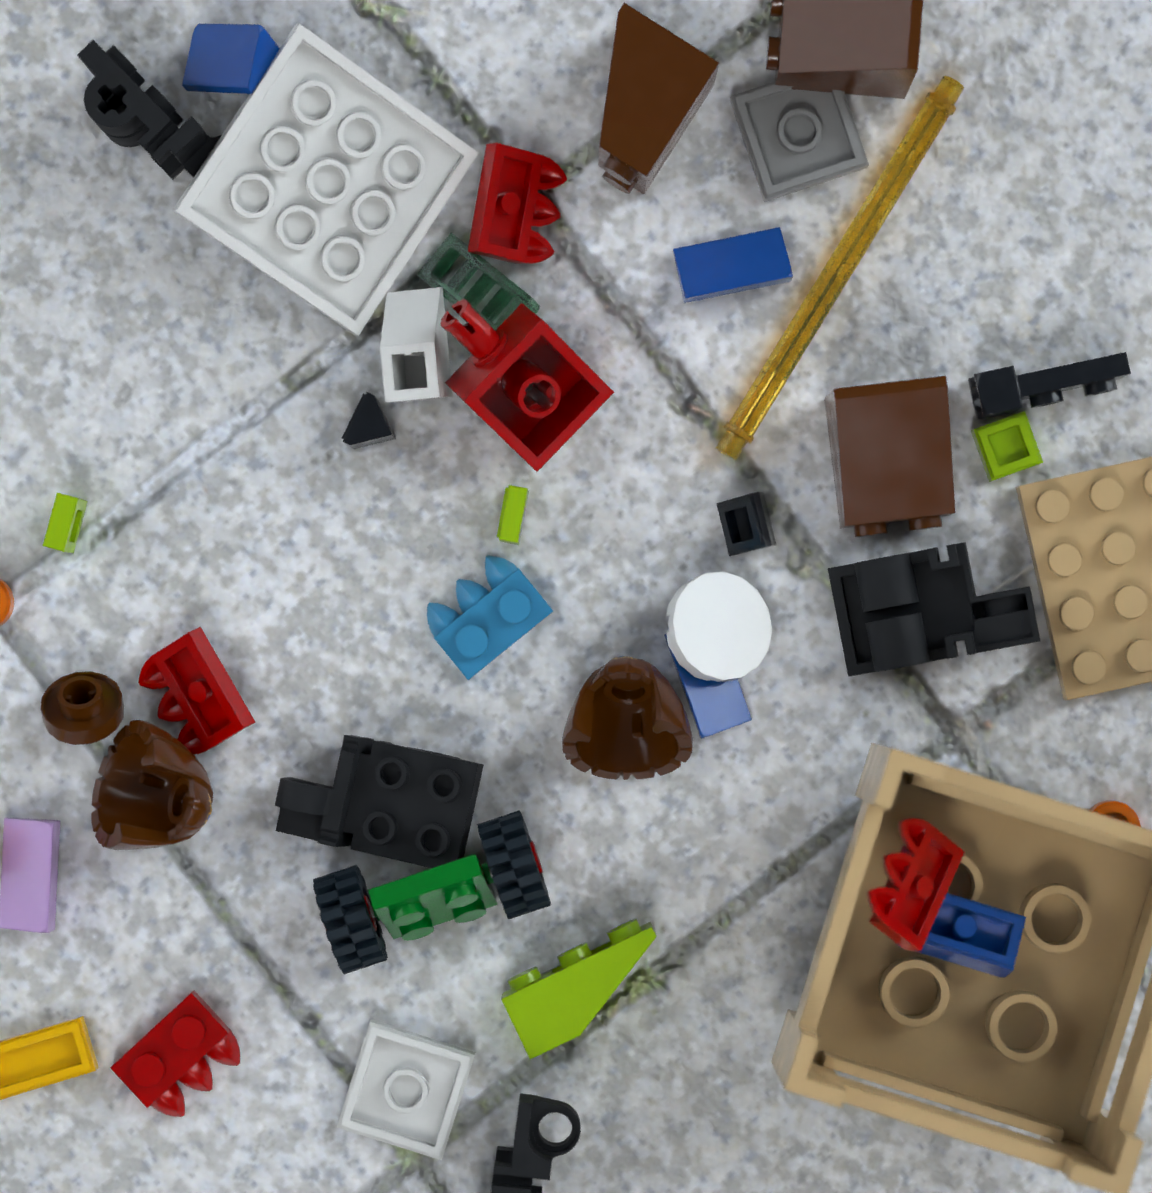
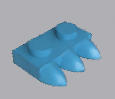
M488 555L485 559V573L492 589L490 592L476 582L464 579L457 580L456 597L459 607L463 612L462 615H459L455 610L439 603H429L427 605V621L430 631L434 636L433 638L467 680H470L553 612L521 570L510 561L497 556Z

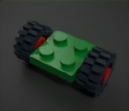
M520 810L477 824L487 860L482 865L476 854L369 890H367L365 879L357 865L313 879L315 898L321 912L319 914L326 930L328 942L330 941L333 955L337 959L342 973L347 974L387 960L386 944L382 936L381 925L378 921H382L393 939L402 937L403 940L407 941L416 940L431 934L434 931L433 926L453 919L456 923H466L484 916L487 913L486 908L498 905L492 883L497 888L498 896L508 920L551 906L539 856L534 842L531 841Z

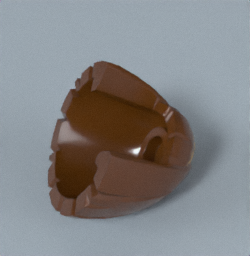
M619 656L611 659L606 665L594 671L582 686L565 724L562 748L566 760L571 759V765L584 773L591 769L592 775L606 779L617 780L621 775L624 780H628L631 775L636 779L653 778L656 772L662 776L681 767V762L685 763L691 756L693 738L688 716L669 681L649 662L643 659Z
M142 720L130 721L129 725H125L113 739L114 745L108 747L109 755L104 756L98 771L102 777L95 780L91 805L96 810L91 813L93 832H96L95 837L98 843L102 844L103 847L113 850H136L168 846L190 839L206 824L212 812L213 789L206 770L199 760L167 731Z

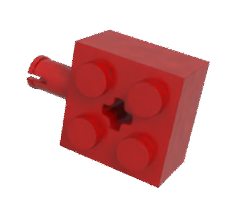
M460 300L451 307L466 321V324L463 326L448 311L442 317L440 324L444 330L449 331L472 355L453 373L445 384L538 472L606 402L614 391L539 316L523 303L495 330L471 307L467 300ZM532 383L531 389L525 392L526 388Z

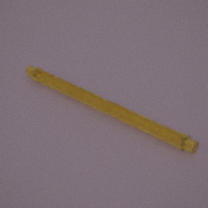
M943 76L934 92H928L925 97V104L730 422L726 421L723 426L726 431L715 447L716 450L736 461L746 444H752L755 439L753 435L948 117L955 113L956 107L954 105L964 90L963 85L955 79Z

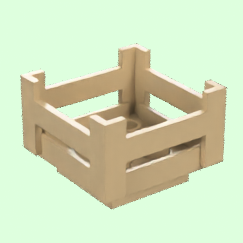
M871 742L855 796L863 799L849 846L797 1011L787 1010L771 1061L784 1090L840 1108L843 1103L853 1105L1061 1171L1070 1181L1104 1192L1128 1193L1144 1141L1135 1134L1152 1079V975L1110 1110L1103 1109L1102 1105L1152 948V830ZM908 818L923 819L965 851L947 893L1026 917L1014 970L1008 976L1001 978L922 953L904 950L869 923L872 911L869 907L867 891L876 887H885L888 877L883 866V856L900 852L903 847L898 829L899 821ZM834 1070L1041 1135V1138L1037 1139L841 1077Z

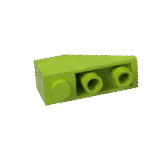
M637 919L630 920L607 932L610 941L595 949L590 950L587 943L580 944L557 956L560 963L559 966L543 974H540L537 967H533L507 981L511 989L502 993L501 1000L530 1059L560 1046L583 1033L657 937L651 922L640 926Z

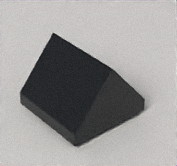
M369 392L363 393L342 436L343 442L353 449L396 439L378 399Z
M754 492L716 503L729 556L776 545L764 492Z

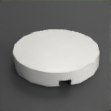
M724 571L699 575L680 586L668 604L666 617L669 616V630L666 631L668 646L678 663L696 678L717 682L733 681L742 678L758 668L769 651L772 635L769 609L759 591L742 577Z

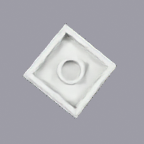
M371 1020L337 1128L442 1160L476 1052Z

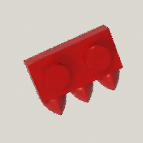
M497 142L486 144L467 252L513 264L538 263L554 255V250L547 239L540 233L532 230L531 227L549 225L560 218L561 214L554 203L546 196L538 193V190L553 189L565 183L567 176L561 167L552 159L541 154Z
M201 627L186 633L152 655L141 669L138 681L140 686L149 689L170 688L159 703L157 716L159 719L170 722L185 719L189 721L183 726L177 740L192 754L206 752L255 723L254 718Z
M908 818L898 822L899 834L903 842L901 851L883 856V866L888 877L885 887H876L867 891L868 903L872 911L869 923L904 950L921 952L965 851L929 822L918 818Z
M193 991L110 1068L146 1108L152 1106L165 1115L183 1117L185 1115V1102L182 1091L176 1081L179 1080L185 1086L195 1090L211 1091L213 1087L212 1072L204 1055L221 1064L238 1066L240 1064V1049L236 1037L228 1026Z

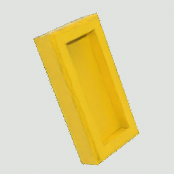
M84 1016L1 1040L0 1100L99 1069Z

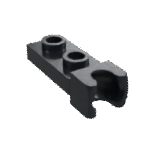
M1124 352L1017 376L1014 366L974 374V377L968 378L975 415L977 420L1013 413L1023 407L1022 400L1029 399L1031 408L1064 401L1062 391L1083 387L1085 397L1117 390L1116 380L1122 379L1131 374L1127 354Z

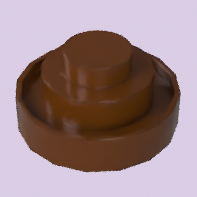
M92 671L74 672L60 677L48 686L41 699V714L48 733L57 740L72 745L91 744L105 739L117 730L124 718V702L117 683L108 676Z

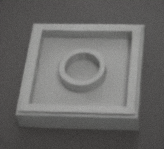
M775 82L730 97V102L764 202L868 168L869 163L844 91L832 90V93L795 90L791 89L793 86L775 85Z

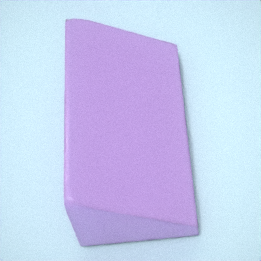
M4 818L0 928L38 933H50L55 930L60 820Z

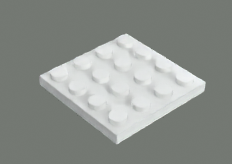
M295 24L253 94L247 96L176 203L173 211L354 335L359 336L479 153L301 24Z

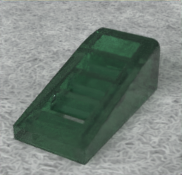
M452 233L449 234L417 274L430 287H443V296L452 305L460 300H467L471 307L495 330L521 303L535 314L540 309V305L530 295L478 254L467 252L468 246ZM461 255L466 259V262L446 285L440 279ZM477 270L481 271L483 274L463 298L458 295ZM495 284L500 287L498 292L485 308L479 312L476 309L477 305ZM512 299H515L512 302V304L507 308V310L503 313V315L498 319V321L494 324L493 321L498 317V315L503 311V309L508 305V303Z

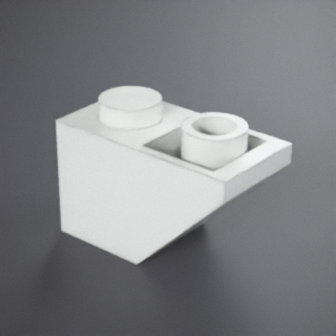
M443 287L387 292L380 341L385 403L453 397L452 389L445 384L451 377L447 330H444L440 324L445 314Z

